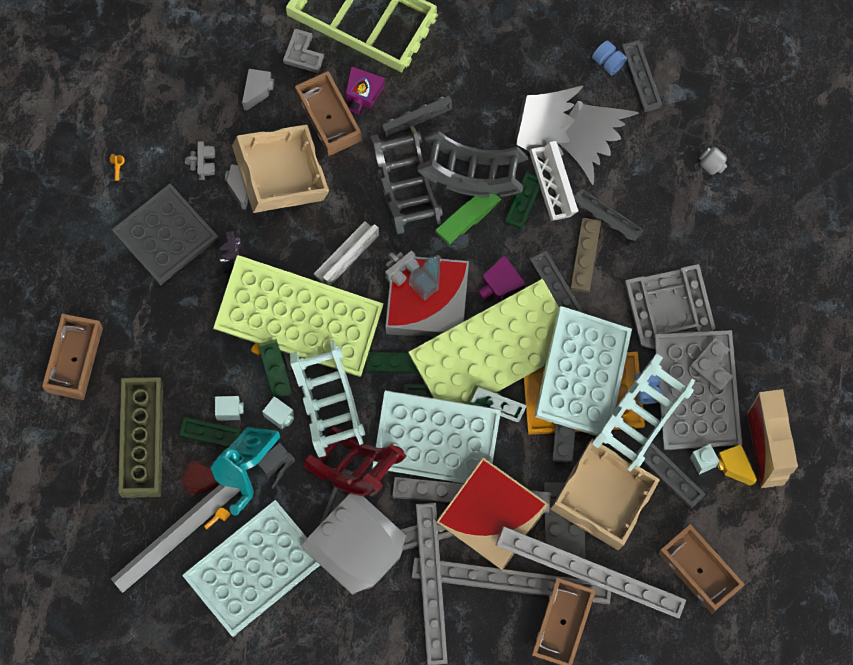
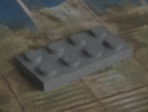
M544 482V492L551 493L550 508L565 482ZM552 510L549 511V514L544 513L545 543L586 559L585 530Z

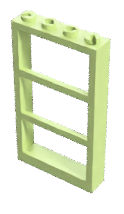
M290 0L286 6L287 16L401 73L405 67L407 68L410 65L412 54L417 53L421 45V39L426 38L430 24H434L435 18L438 17L437 6L425 0H391L367 42L364 43L336 29L354 0H346L331 25L302 12L308 0ZM398 2L426 14L400 60L372 47Z

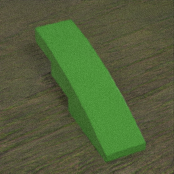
M490 194L489 197H473L437 228L436 234L450 245L460 234L463 235L471 226L476 225L501 201V198L496 194Z

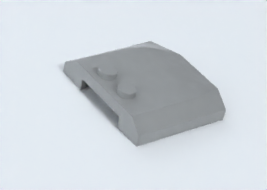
M699 264L683 267L680 270L624 281L640 346L655 350V334L710 332L715 329Z
M350 493L306 539L301 548L353 595L356 592L374 587L400 559L406 535L366 498Z

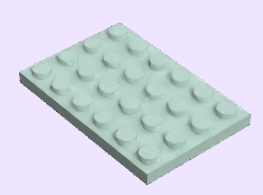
M560 306L557 311L534 417L597 436L616 408L632 329Z
M385 390L376 447L384 448L392 443L394 446L402 448L404 454L407 455L402 462L393 464L388 471L465 483L482 458L493 463L501 409ZM373 461L372 468H374L378 462Z
M275 500L182 576L229 634L234 637L320 565L301 548L307 537Z

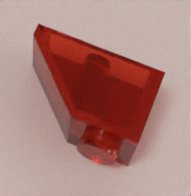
M190 461L181 482L185 490L192 494H196V492L202 494L220 485L215 480L211 468Z

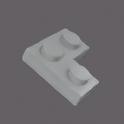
M294 29L283 63L319 73L324 54L308 50L313 37L312 33Z
M715 337L690 368L720 392L733 377L719 365V362L731 349Z

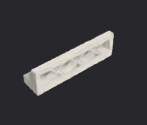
M549 142L545 147L531 149L529 151L550 220L554 221L573 216L578 212L557 142ZM536 153H544V163L538 160ZM544 169L550 173V180L543 177L542 172ZM549 186L555 190V198L549 195ZM555 204L561 208L562 214L555 215L553 209Z
M364 221L314 273V277L321 283L331 286L379 236V227L375 224L371 227Z

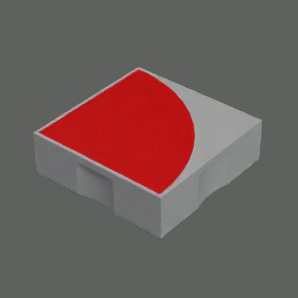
M415 257L420 266V269L415 274H411L405 269L402 271L406 276L405 282L398 286L392 280L390 281L386 334L403 336L422 335L435 338L464 322L469 261Z

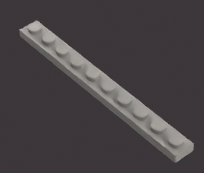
M503 526L495 544L676 618H680L686 600Z
M414 558L412 579L421 580L420 558ZM440 561L442 583L550 597L557 577L596 590L592 602L610 604L611 591L581 579Z

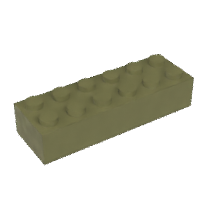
M160 377L121 378L118 493L122 498L161 497L163 382Z

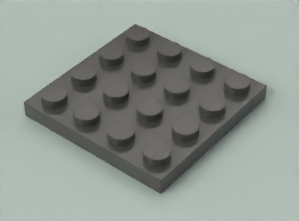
M168 184L112 229L114 235L160 286L219 239L218 235L171 184Z

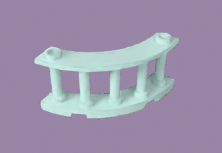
M334 340L330 341L331 351L306 359L300 358L298 352L290 354L291 366L298 385L303 386V401L307 415H310L312 424L309 425L312 443L318 457L326 456L325 448L329 444L354 436L357 437L361 445L363 444L362 436L365 435L364 427L359 422L351 388L341 360L343 353L341 347H337ZM332 358L335 359L338 371L314 379L306 377L304 369L307 366ZM341 378L345 392L320 400L313 398L311 389H314V386ZM348 400L349 413L323 421L322 419L319 420L317 411L321 407ZM352 420L353 429L328 437L323 436L322 431L325 428Z
M657 353L642 371L643 373L638 380H635L610 415V419L602 427L592 443L597 448L603 442L605 444L608 443L631 459L632 462L627 469L630 472L635 466L639 467L645 460L643 455L657 433L684 398L688 399L694 391L692 386L695 380L691 379L686 386L661 369L662 366L659 364L663 357ZM651 375L659 376L681 392L674 402L648 385L649 382L647 380ZM639 391L646 392L668 408L660 420L635 403L634 397ZM626 409H631L655 426L648 438L623 421L621 416ZM614 427L620 428L642 444L637 454L612 437L611 431Z

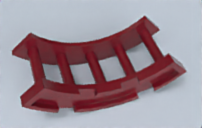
M333 426L329 433V436L344 431L340 428L337 429L335 426ZM348 438L329 444L325 448L326 456L313 457L310 454L305 460L303 467L322 480L325 478L333 482L332 486L342 491L358 496H365L367 493L373 496L382 488L383 484L380 480L393 464L402 462L407 455L404 454L402 448L394 446L392 443L388 447L377 448L365 444L360 445L357 440ZM340 443L348 448L349 452L335 468H330L323 461L336 445ZM356 454L365 457L352 475L341 473ZM372 461L378 462L370 473L360 477Z

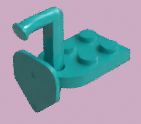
M246 427L211 466L213 476L219 484L239 488L242 493V497L238 502L230 506L231 514L237 516L253 498L254 491L246 470L258 464L279 440L280 434L278 431Z

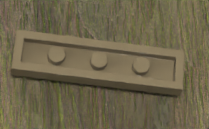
M582 218L571 284L572 291L590 292L601 225L599 220Z

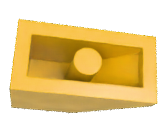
M741 444L719 452L717 456L719 463L717 466L720 471L723 470L724 475L747 485H754L757 479Z

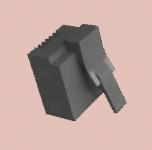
M279 443L260 460L257 466L267 479L279 471L277 479L272 485V489H274L284 475V471L295 462V459Z

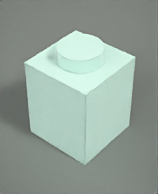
M239 396L215 397V416L217 421L240 420V414H244V403L240 402Z
M273 397L262 411L266 419L282 430L285 426L288 427L294 420L293 409L276 397Z
M711 444L694 451L690 457L699 475L715 468L719 463V459Z

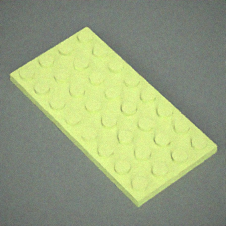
M237 255L213 329L257 344L277 339L280 351L288 354L298 352L299 357L303 359L331 351L330 341L334 340L336 346L341 347L343 353L341 360L345 372L361 377L383 303ZM334 358L318 363L338 370Z
M541 279L409 351L408 354L433 398L469 404L467 401L475 385L499 392L546 365L559 306L544 280Z

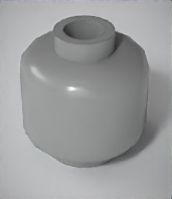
M717 147L706 148L699 157L700 166L711 175L717 172L722 173L727 167V164H725L727 156Z

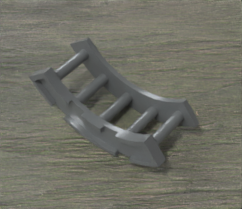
M410 126V136L385 142L383 140L380 141L377 134L370 136L374 158L377 160L378 167L381 168L377 171L388 211H391L393 215L391 220L397 234L404 233L403 225H406L407 222L434 216L437 224H441L440 216H443L441 205H437L429 180L422 174L419 177L398 182L389 180L388 172H390V169L418 163V165L424 163L419 144L422 142L421 134L419 131L416 132L414 126ZM413 143L416 156L392 162L385 161L383 151H386V149ZM423 183L426 195L403 201L395 200L393 194L395 190ZM429 202L431 208L408 215L400 213L402 208Z
M440 131L424 137L432 145L429 161L418 165L417 171L435 184L438 181L446 185V189L479 197H489L490 194H500V197L518 194L523 191V185L515 179L517 164L528 160V156L518 146L505 150L476 149L457 143ZM439 150L449 155L447 169L437 163ZM456 158L469 162L467 177L454 173ZM477 164L490 165L488 179L474 178ZM510 164L508 177L496 179L498 165Z

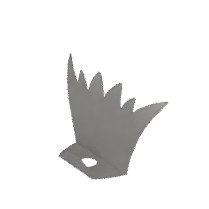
M583 86L552 93L525 96L522 101L515 133L516 145L530 151L534 148L545 147L549 142L553 141L557 143L570 142L568 135L561 128L572 124L575 120L563 112L574 106V104L567 103V101L574 97ZM558 146L560 155H563L561 148ZM543 152L536 153L537 157L545 161Z
M577 101L569 114L575 121L561 128L568 135L570 142L558 144L566 149L579 163L592 185H594L592 162L600 165L597 153L611 156V151L606 141L621 139L613 127L625 126V123L620 121V119L634 116L638 112L585 105L581 101Z

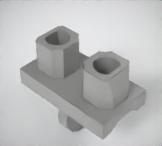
M198 142V157L195 151H191L190 156L185 158V164L190 165V170H196V165H198L197 173L199 174V180H205V176L215 175V164L205 163V158H215V147L205 146L204 142Z
M412 250L405 256L401 252L396 256L392 252L388 255L390 261L386 263V266L389 268L385 272L387 275L386 279L389 282L392 280L400 286L406 280V276L402 271L407 269L411 274H415L420 269Z

